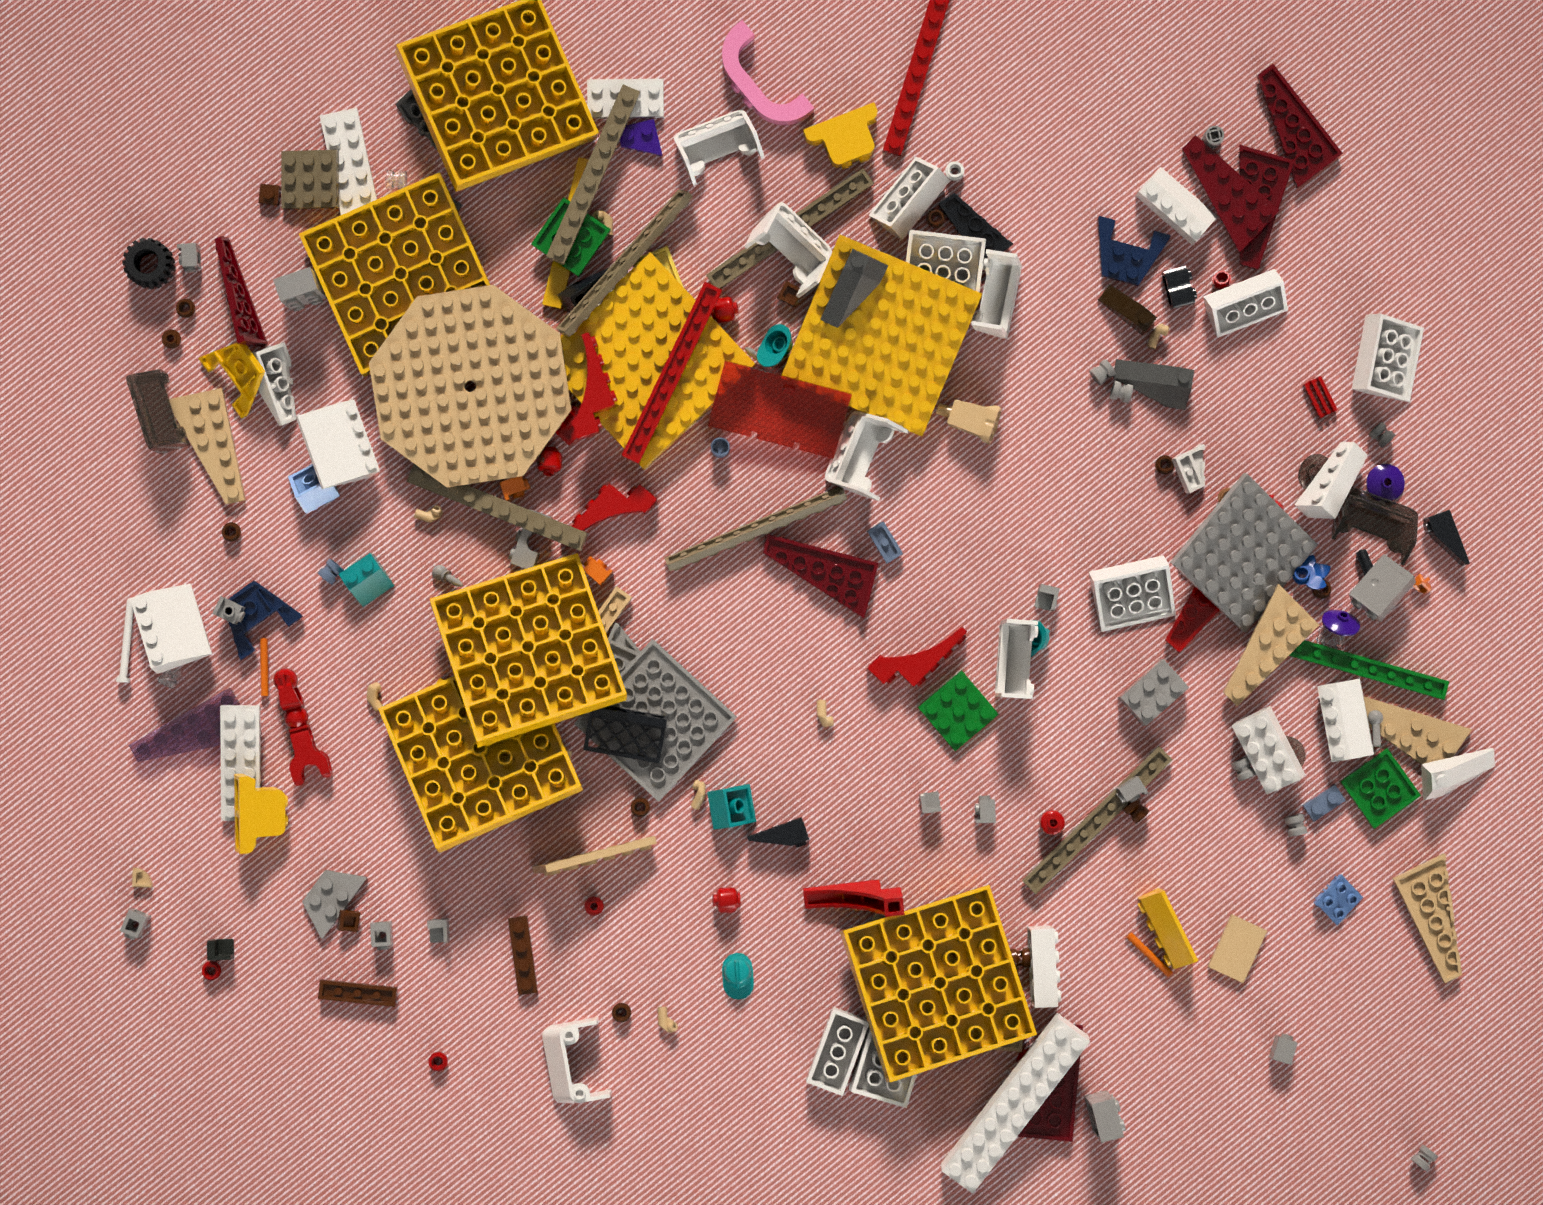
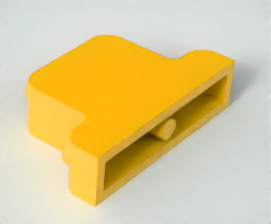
M875 102L803 129L806 142L813 146L823 144L831 165L835 168L842 167V169H847L853 166L852 163L860 161L862 163L871 159L870 156L874 152L875 144L868 126L877 122L878 110Z
M234 774L235 851L239 854L251 853L256 847V838L282 835L285 831V826L288 825V816L285 814V807L288 806L287 795L276 787L255 788V779L245 774Z

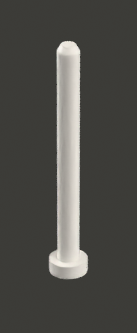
M130 598L127 599L120 675L116 677V682L130 683V678H127L134 613Z

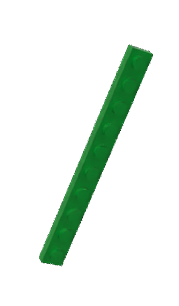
M1306 640L1289 655L1290 657L1441 700H1445L1450 682Z

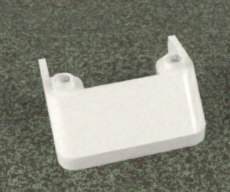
M737 110L682 131L674 137L693 186L697 184L694 176L703 173L705 170L704 164L738 150L741 154L747 156L753 155L757 151L761 159L765 158L757 132L744 110Z
M782 202L774 206L752 230L744 246L748 249L755 242L760 245L770 242L795 265L793 277L801 284L796 295L798 298L819 284L832 254L830 246L792 209Z
M986 249L988 258H985L983 262V270H986V280L980 310L976 315H973L971 325L976 331L1007 339L1022 265L1017 254Z
M859 411L852 412L847 419L825 472L826 481L860 496L879 501L880 497L870 492L872 482L865 475L879 442L887 443L892 439L894 431L908 433V430L887 418Z
M1004 619L1000 621L995 697L1033 699L1034 684H1031L1029 676L1032 641L1038 636V626H1035L1038 625V621Z
M598 1017L551 1025L543 1031L542 1038L553 1098L559 1103H584L611 1097V1089L590 1093L587 1085L583 1083L572 1084L565 1047L573 1045L578 1041L579 1027L597 1024L599 1021Z

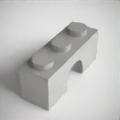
M534 511V512H536V513H539V514H541V515H544V516H546V517H549V518L553 519L551 516H548V515L542 514V513H540V512ZM526 529L518 531L515 541H517L516 548L511 549L508 558L511 560L510 564L523 569L536 566L540 554L532 551L528 546L529 538L536 533Z

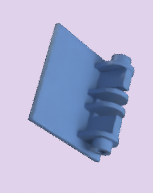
M1342 874L1335 876L1329 883L1330 885H1326L1327 889H1322L1324 893L1321 892L1314 898L1315 901L1313 902L1336 925L1363 898Z

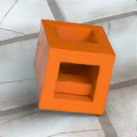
M523 476L500 482L504 497L508 502L511 501L510 497H514V499L525 495L524 492L531 489L528 479H523Z
M591 556L583 564L585 566L584 571L600 586L613 573L611 569L606 570L607 565L600 559L596 561Z

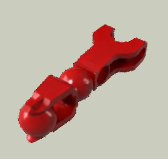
M280 669L274 675L273 682L279 692L281 709L285 711L284 721L291 728L289 733L295 756L290 763L289 770L293 782L296 786H300L305 782L304 769L307 765L317 766L324 778L332 777L333 771L330 758L324 751L316 747L310 725L307 724L308 713L302 707L304 700L297 686L298 677L291 669Z

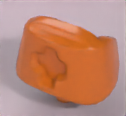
M1418 574L1413 587L1418 592L1426 594L1431 591V585L1428 583L1431 579L1429 577L1424 579L1421 574Z

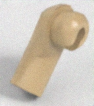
M596 210L593 217L610 228L611 232L608 236H613V218L603 210Z
M1158 324L1150 335L1147 347L1155 350L1160 335L1166 336L1169 332V326Z
M438 505L433 506L427 512L417 509L414 518L432 523L442 516L443 511Z
M377 682L368 686L366 696L367 701L375 712L379 711L378 708L383 707L377 698L378 692L381 690V685Z
M818 700L817 716L822 726L825 728L827 726L832 727L834 720L832 716L827 717L826 700Z
M695 780L692 789L697 790V793L691 803V807L699 810L705 799L706 785L703 781Z
M657 1007L659 1026L669 1033L676 1032L678 1024L667 1016V1007Z

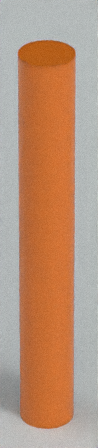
M260 638L261 696H269L268 638Z
M1132 932L1127 934L1126 938L1167 977L1173 973Z

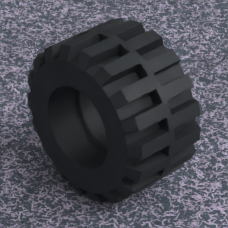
M141 238L140 242L136 240L132 242L134 245L127 247L129 251L128 253L124 252L125 260H122V264L125 266L123 269L127 277L143 288H160L162 283L166 285L168 283L167 279L173 277L171 272L175 271V266H173L175 259L172 257V252L161 242L155 241L152 238H148V240ZM148 254H156L158 257L157 268L151 273H142L140 270L142 258Z

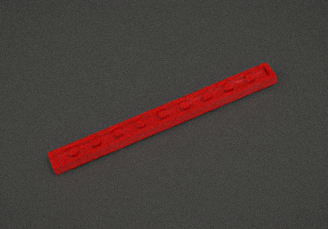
M950 0L929 1L883 152L901 157Z
M704 282L621 456L640 464L722 293V289Z

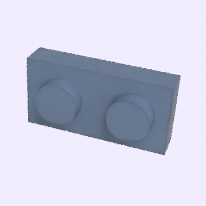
M884 521L867 531L886 564L903 555Z
M1333 784L1302 806L1311 820L1315 822L1346 800L1337 786Z

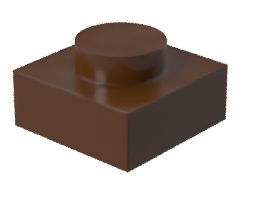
M260 184L258 203L279 206L281 187L279 185Z
M785 281L777 299L794 307L799 299L796 295L800 288Z
M340 910L337 925L338 931L358 932L361 913L359 911Z

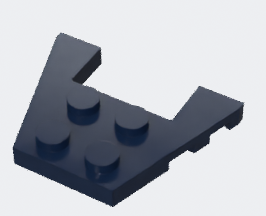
M1099 216L1098 236L1101 277L1139 286L1171 235L1154 231L1149 250L1111 240L1116 220Z
M255 580L228 598L245 607V616L241 622H238L237 625L229 622L240 660L245 659L256 651L245 633L276 611L288 627L303 618L301 613ZM230 607L226 611L228 615L232 613V608Z

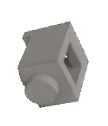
M197 243L177 244V249L181 251L178 255L179 264L184 268V272L193 273L196 272V269H202L200 246Z
M221 596L212 614L237 625L245 616V607ZM229 607L232 608L230 615L226 612Z
M1134 776L1116 788L1118 791L1116 795L1122 804L1128 801L1131 803L1141 797L1140 793L1144 795L1148 793L1138 776Z
M979 796L978 804H975V815H979V819H975V823H996L995 799H990V796Z
M134 908L129 909L120 932L125 933L124 936L132 940L141 938L151 915ZM134 921L139 923L138 928L133 926Z
M392 921L372 922L370 924L371 946L377 947V950L389 949V946L393 945ZM381 932L386 933L385 939L380 938Z

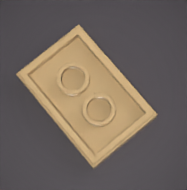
M1231 914L1207 967L1244 983L1267 930Z

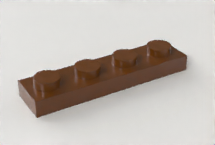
M528 915L508 918L518 995L538 993Z
M320 979L318 999L395 1007L398 987Z

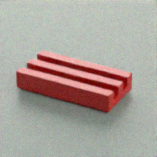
M1321 376L1303 384L1319 419L1338 410ZM1316 382H1318V384H1319V386H1320V388H1321V390H1322V392H1323V394H1324V396H1325V398H1326V400H1327V402H1328V404H1329V406H1330V408H1331L1330 410H1329V408H1328V406H1327V404H1326V402H1325V400H1324V398H1323V396H1322V394H1321V392H1320V390H1319V388H1318ZM1310 385H1312V387H1313V389H1314V391H1315V393H1316V395H1317V397H1318V399H1319V401H1320V403H1321V405H1322V407H1323V409H1324V411H1325L1324 413H1322V411H1321V409H1320V407H1319V405H1318V403H1317V401H1316V399H1315V397H1314V395H1313V393H1312V391H1311V389H1310V387H1309Z

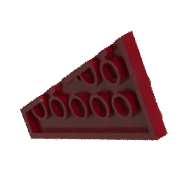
M1195 135L1182 148V151L1240 254L1280 210Z
M1239 144L1240 175L1279 209L1295 160ZM1276 216L1240 253L1241 266L1259 270Z

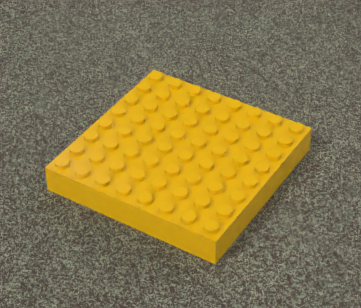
M520 0L396 44L395 53L456 192L589 143L598 137V129L541 0Z
M440 172L299 233L358 369L364 377L370 375V360L417 296L490 285Z
M839 234L780 378L864 413L887 418L908 431L923 436L982 293ZM852 249L888 265L880 284L838 328L820 320Z
M651 252L615 285L614 290L603 298V302L591 312L590 317L581 323L576 333L570 337L561 335L569 391L581 404L587 382V356L582 334L589 332L591 337L595 336L598 344L595 350L597 355H602L605 364L602 366L603 372H608L611 383L608 384L610 391H615L618 400L614 402L616 407L595 414V417L599 416L602 426L624 449L696 301ZM711 316L639 465L643 470L651 465L755 367V363Z
M578 553L430 598L431 608L477 748L627 700V693Z
M454 676L378 708L433 843L439 853L583 791L555 723L477 748Z
M990 885L904 911L905 915L884 917L840 931L886 1082L891 1083L1037 1035Z

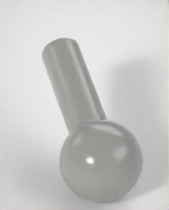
M1373 710L1368 714V721L1372 724L1373 746L1380 747V724L1383 721V715L1380 711Z

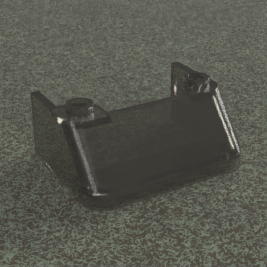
M162 369L127 375L128 388L148 448L159 454H164L189 446V441L185 440L187 437L186 431L183 426L180 427L177 424L166 390L167 383L170 382L168 373Z
M1351 487L1336 519L1333 521L1332 539L1335 540L1339 532H1350L1352 527L1386 539L1387 546L1392 552L1401 553L1400 564L1405 565L1417 543L1418 514L1410 507L1356 487Z

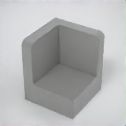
M1040 584L1034 606L1048 611H1055L1060 588Z
M938 791L919 794L921 813L942 811Z
M449 918L429 919L427 921V928L430 929V942L449 943Z

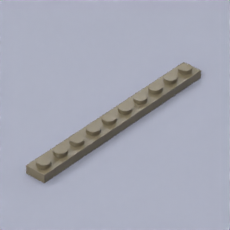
M624 84L622 85L546 255L548 259L565 265L637 103L640 91Z
M862 168L796 214L811 228L873 186L874 183L864 168ZM755 242L748 249L744 248L706 274V277L713 286L721 289L778 249L770 242L765 245Z
M679 189L557 326L556 329L560 334L570 337L576 333L581 323L587 320L591 312L603 302V298L614 290L618 281L624 278L628 270L640 260L641 255L651 248L652 243L664 233V229L676 219L678 213L688 206L689 201L693 198L688 191Z
M413 464L406 481L579 551H582L588 533L471 486L462 485L447 488L415 464Z
M834 488L674 553L664 559L669 571L680 570L687 564L697 563L702 558L717 555L719 551L734 548L737 544L751 541L756 536L769 534L773 529L786 527L793 521L807 518L810 514L823 512L826 508L833 505H840L843 501L847 500V496L843 488Z
M1158 746L1117 787L1134 776H1138L1146 787L1173 759ZM1116 788L1022 879L1034 894H1037L1130 803V801L1123 804L1120 802L1116 795L1118 793Z

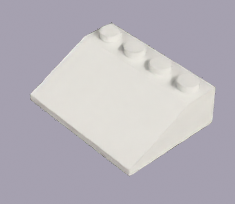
M910 230L905 262L980 292L986 239Z
M1384 314L1366 315L1352 389L1366 394L1410 402L1424 327Z
M355 400L336 403L296 416L321 489L367 479L380 472Z
M1164 555L1089 572L1101 632L1176 616L1170 568Z
M191 584L149 591L130 598L150 667L157 674L212 655Z
M868 1026L856 1061L849 1090L856 1094L907 1108L917 1074L891 1083L886 1082Z

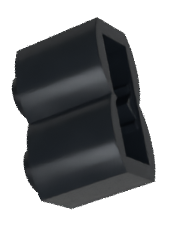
M1182 266L1161 273L1171 310L1195 303L1197 293L1196 289L1192 288L1190 284L1192 280L1190 269L1187 270L1186 266Z

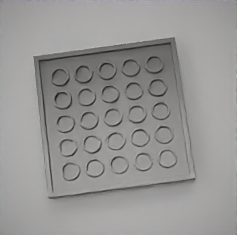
M1243 473L1170 563L1241 631L1246 633L1266 609L1277 584L1283 588L1294 575L1295 569L1303 564L1318 544L1248 474Z
M652 639L620 673L627 693V700L610 706L668 716L660 763L614 755L608 756L659 802L737 716ZM589 713L582 714L574 723L585 734ZM593 717L592 725L596 730L605 725L601 718ZM618 721L610 724L615 734L624 728ZM634 724L628 728L634 737L643 732L639 725ZM607 727L599 732L604 742L613 736ZM652 728L648 733L655 740L660 737L661 729ZM626 730L617 736L623 745L632 739ZM646 734L636 739L642 748L651 743ZM596 735L590 738L596 745L602 744ZM615 738L607 743L610 750L615 751L621 747ZM634 741L625 747L631 754H635L640 750ZM654 745L644 750L649 757H657L658 751Z

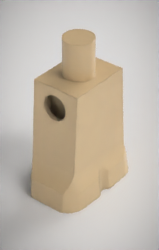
M954 400L952 407L939 403L936 414L948 417L947 424L950 427L980 438L982 442L990 445L998 428L1002 408L1000 406L992 405L986 407Z

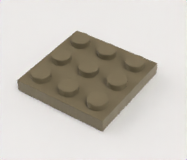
M281 151V208H339V151Z

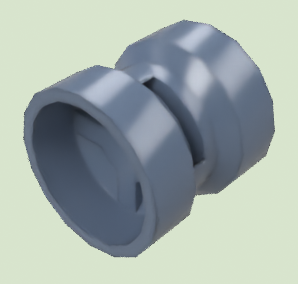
M718 437L712 441L711 452L715 457L724 458L729 454L730 445L725 438Z
M329 558L326 566L317 573L329 584L333 585L338 574L343 572L344 569Z

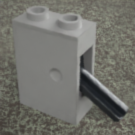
M1359 550L1356 556L1364 577L1349 593L1350 603L1357 609L1362 608L1365 610V614L1370 619H1377L1382 622L1416 583L1414 575L1385 554L1372 565L1367 550Z

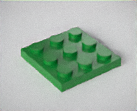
M564 197L531 243L533 247L547 255L570 204V201ZM587 213L565 265H560L577 277H580L611 232V229Z
M962 670L918 707L954 751L958 750L999 715Z
M1388 748L1382 750L1339 781L1373 829L1421 796Z

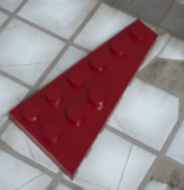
M1272 64L1258 74L1257 79L1285 158L1295 160L1291 175L1297 189L1343 153L1276 66Z
M224 236L215 238V248L219 257L237 343L263 347L268 342L230 239Z
M767 534L763 554L863 619L865 618L879 563Z
M1073 1024L1083 1031V1025ZM1080 1056L1017 1137L1073 1142Z

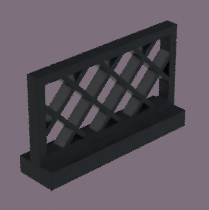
M612 706L589 712L583 750L660 763L668 716ZM593 717L601 718L605 725L596 730L592 725ZM618 721L624 728L615 734L610 724ZM634 724L639 725L643 730L636 737L628 729ZM607 727L613 736L604 742L599 732ZM652 728L661 729L660 737L653 740L648 731ZM626 730L632 739L623 745L617 736ZM646 734L651 743L642 748L636 739ZM594 735L602 743L597 747L588 746L589 739ZM614 738L621 746L615 751L610 750L607 746V743ZM633 741L640 749L635 754L629 753L625 748ZM654 745L658 751L657 757H649L644 750Z

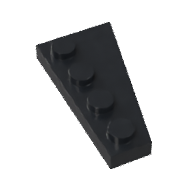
M955 193L938 204L960 236L986 239L984 259L988 258L986 249L1004 252L1013 246L1010 240H1007L996 228H993Z

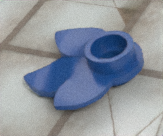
M1310 555L1301 566L1295 569L1293 580L1297 584L1306 585L1310 589H1323L1327 586L1324 578L1329 574L1331 567L1316 563L1315 556ZM1306 575L1305 578H1300L1299 576Z

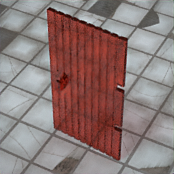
M725 360L708 426L748 437L754 431L757 432L756 439L793 448L794 442L800 443L798 450L834 459L852 394Z

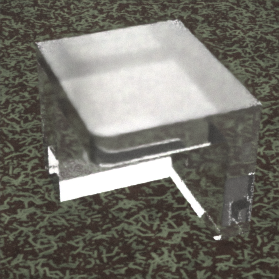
M1320 625L1316 643L1342 649L1345 636L1334 634L1326 629L1324 625Z

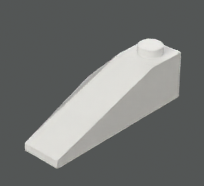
M285 342L252 352L265 370L258 391L278 425L282 426L295 421V402L291 394L293 378H290L289 369L292 365Z
M1489 748L1421 764L1423 799L1428 800L1444 796L1495 767L1494 749Z

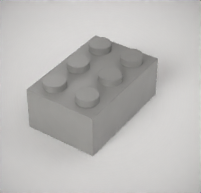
M311 267L273 279L280 301L290 310L300 311L305 308V305H318L323 302V299L327 298L316 272Z
M1160 659L1117 698L1142 726H1147L1189 687L1164 659Z
M1104 1090L1085 1095L1084 1098L1093 1133L1099 1141L1103 1143L1124 1137L1123 1131H1126L1125 1124L1118 1115L1121 1109L1118 1100L1113 1097V1094Z

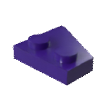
M654 119L626 125L620 139L622 148L663 156Z

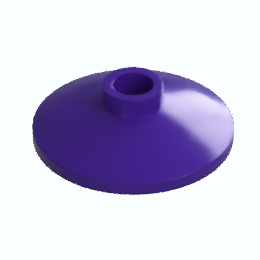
M1381 464L1369 472L1366 486L1369 494L1374 499L1381 502H1390L1402 494L1405 480L1402 472L1397 467L1390 464ZM1385 479H1389V480H1390V485H1389V486L1385 485V483H1384V480H1385Z
M1330 610L1323 614V625L1334 634L1352 636L1360 630V622L1348 612Z

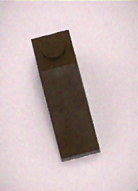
M1111 285L1107 287L1098 299L1099 302L1141 335L1148 330L1157 318L1143 305Z

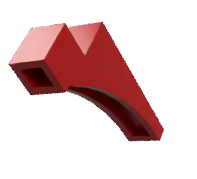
M589 332L582 334L587 356L586 389L578 414L574 420H571L578 440L601 433L599 428L602 427L599 416L595 417V414L616 407L614 402L618 401L615 391H610L608 384L611 383L608 372H603L602 366L605 364L602 355H597L595 350L598 347L595 336L591 337Z
M609 483L608 486L603 485L597 492L599 496L595 501L591 499L585 506L587 510L582 515L579 513L573 519L574 525L572 527L585 531L595 524L615 516L640 512L646 515L658 500L641 484L637 487L634 485L627 493L629 497L626 498Z
M960 627L940 644L916 654L900 657H883L879 655L866 669L882 684L886 682L890 684L897 677L894 674L897 671L912 687L915 685L919 687L927 679L925 675L929 671L933 673L940 666L939 660L942 657L947 659L953 652L951 648L956 643L960 645L967 638L965 636L967 631Z
M879 879L803 888L805 909L836 907L871 911L883 914L885 917L905 915L901 887L881 889Z

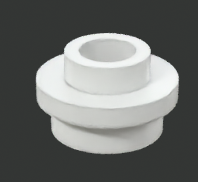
M950 162L946 166L945 174L952 181L960 180L964 175V167L959 162ZM952 169H957V170H958V174H956V175L952 174V173H951V170H952Z

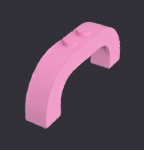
M741 20L726 36L722 49L723 67L728 79L732 83L730 85L736 94L740 93L744 98L742 101L747 108H752L762 119L770 123L792 125L803 121L814 113V107L803 93L790 103L775 104L762 93L739 63L740 52L754 40L753 32Z

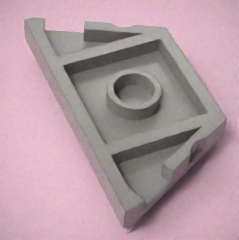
M615 622L608 641L619 673H621L641 651L621 626Z
M325 870L302 902L322 939L339 918L340 910H345L367 880L366 876Z

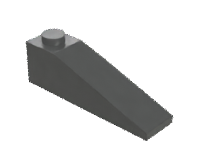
M410 89L395 105L409 124H413L418 128V133L421 136L425 135L430 140L431 145L437 150L417 101Z
M852 249L820 320L838 328L880 284L888 265Z
M1116 359L1114 368L1116 375L1113 376L1114 380L1124 385H1133V389L1165 407L1180 410L1186 409L1195 370Z

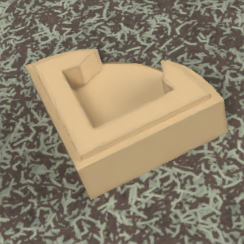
M133 868L132 887L152 888L153 883L149 874L140 868Z

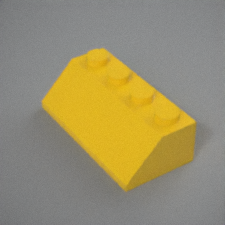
M1157 888L1138 897L1140 902L1137 904L1138 908L1148 918L1146 924L1149 930L1154 931L1156 935L1154 940L1159 949L1162 948L1165 953L1162 957L1166 965L1177 969L1197 962L1198 959L1165 891Z

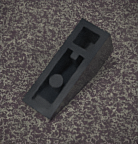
M610 267L570 285L559 293L558 298L564 310L571 312Z
M1450 510L1423 519L1425 522L1423 523L1425 532L1461 566L1470 564Z
M802 817L747 836L748 841L788 846L795 845L796 848L806 845V840H809Z

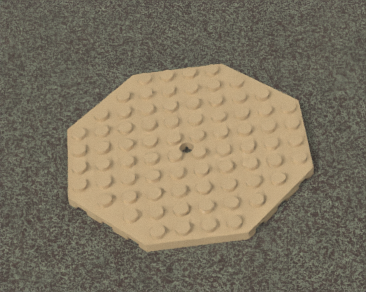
M495 285L417 296L369 362L381 440L447 488L524 476L572 411L560 333ZM469 381H473L476 384V388L472 392H468L465 388L466 383Z

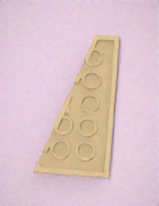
M219 388L167 399V404L225 504L246 501L224 390Z
M1277 584L1262 617H1260L1247 643L1245 651L1241 655L1223 691L1236 706L1319 626L1279 584Z
M1364 696L1367 717L1373 710H1378L1383 715V721L1380 724L1381 737L1419 764L1453 757L1472 730Z
M655 836L626 842L622 845H614L606 849L551 861L545 865L532 866L534 874L544 873L545 876H551L561 873L560 869H563V871L579 868L578 864H581V866L596 864L597 859L604 858V861L615 859V854L622 853V856L633 854L634 849L640 848V851L652 849L651 845L657 844Z
M1445 853L1392 878L1443 983H1447L1462 975Z

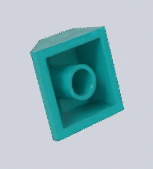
M369 553L338 574L362 607L395 586L372 553Z
M750 784L707 792L713 830L756 822Z

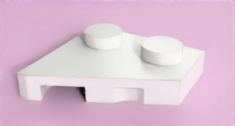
M1204 444L1171 459L1186 494L1205 486Z

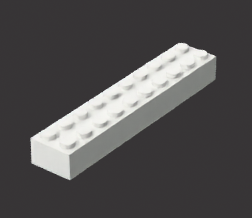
M1056 1013L942 1161V1172L971 1193H974L1090 1043L1089 1036Z

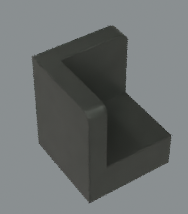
M210 939L207 941V960H231L234 958V939Z

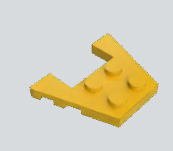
M234 343L199 357L198 359L208 372L213 371L219 364L223 367L241 393L232 406L241 419L247 417L265 374V370L248 346Z

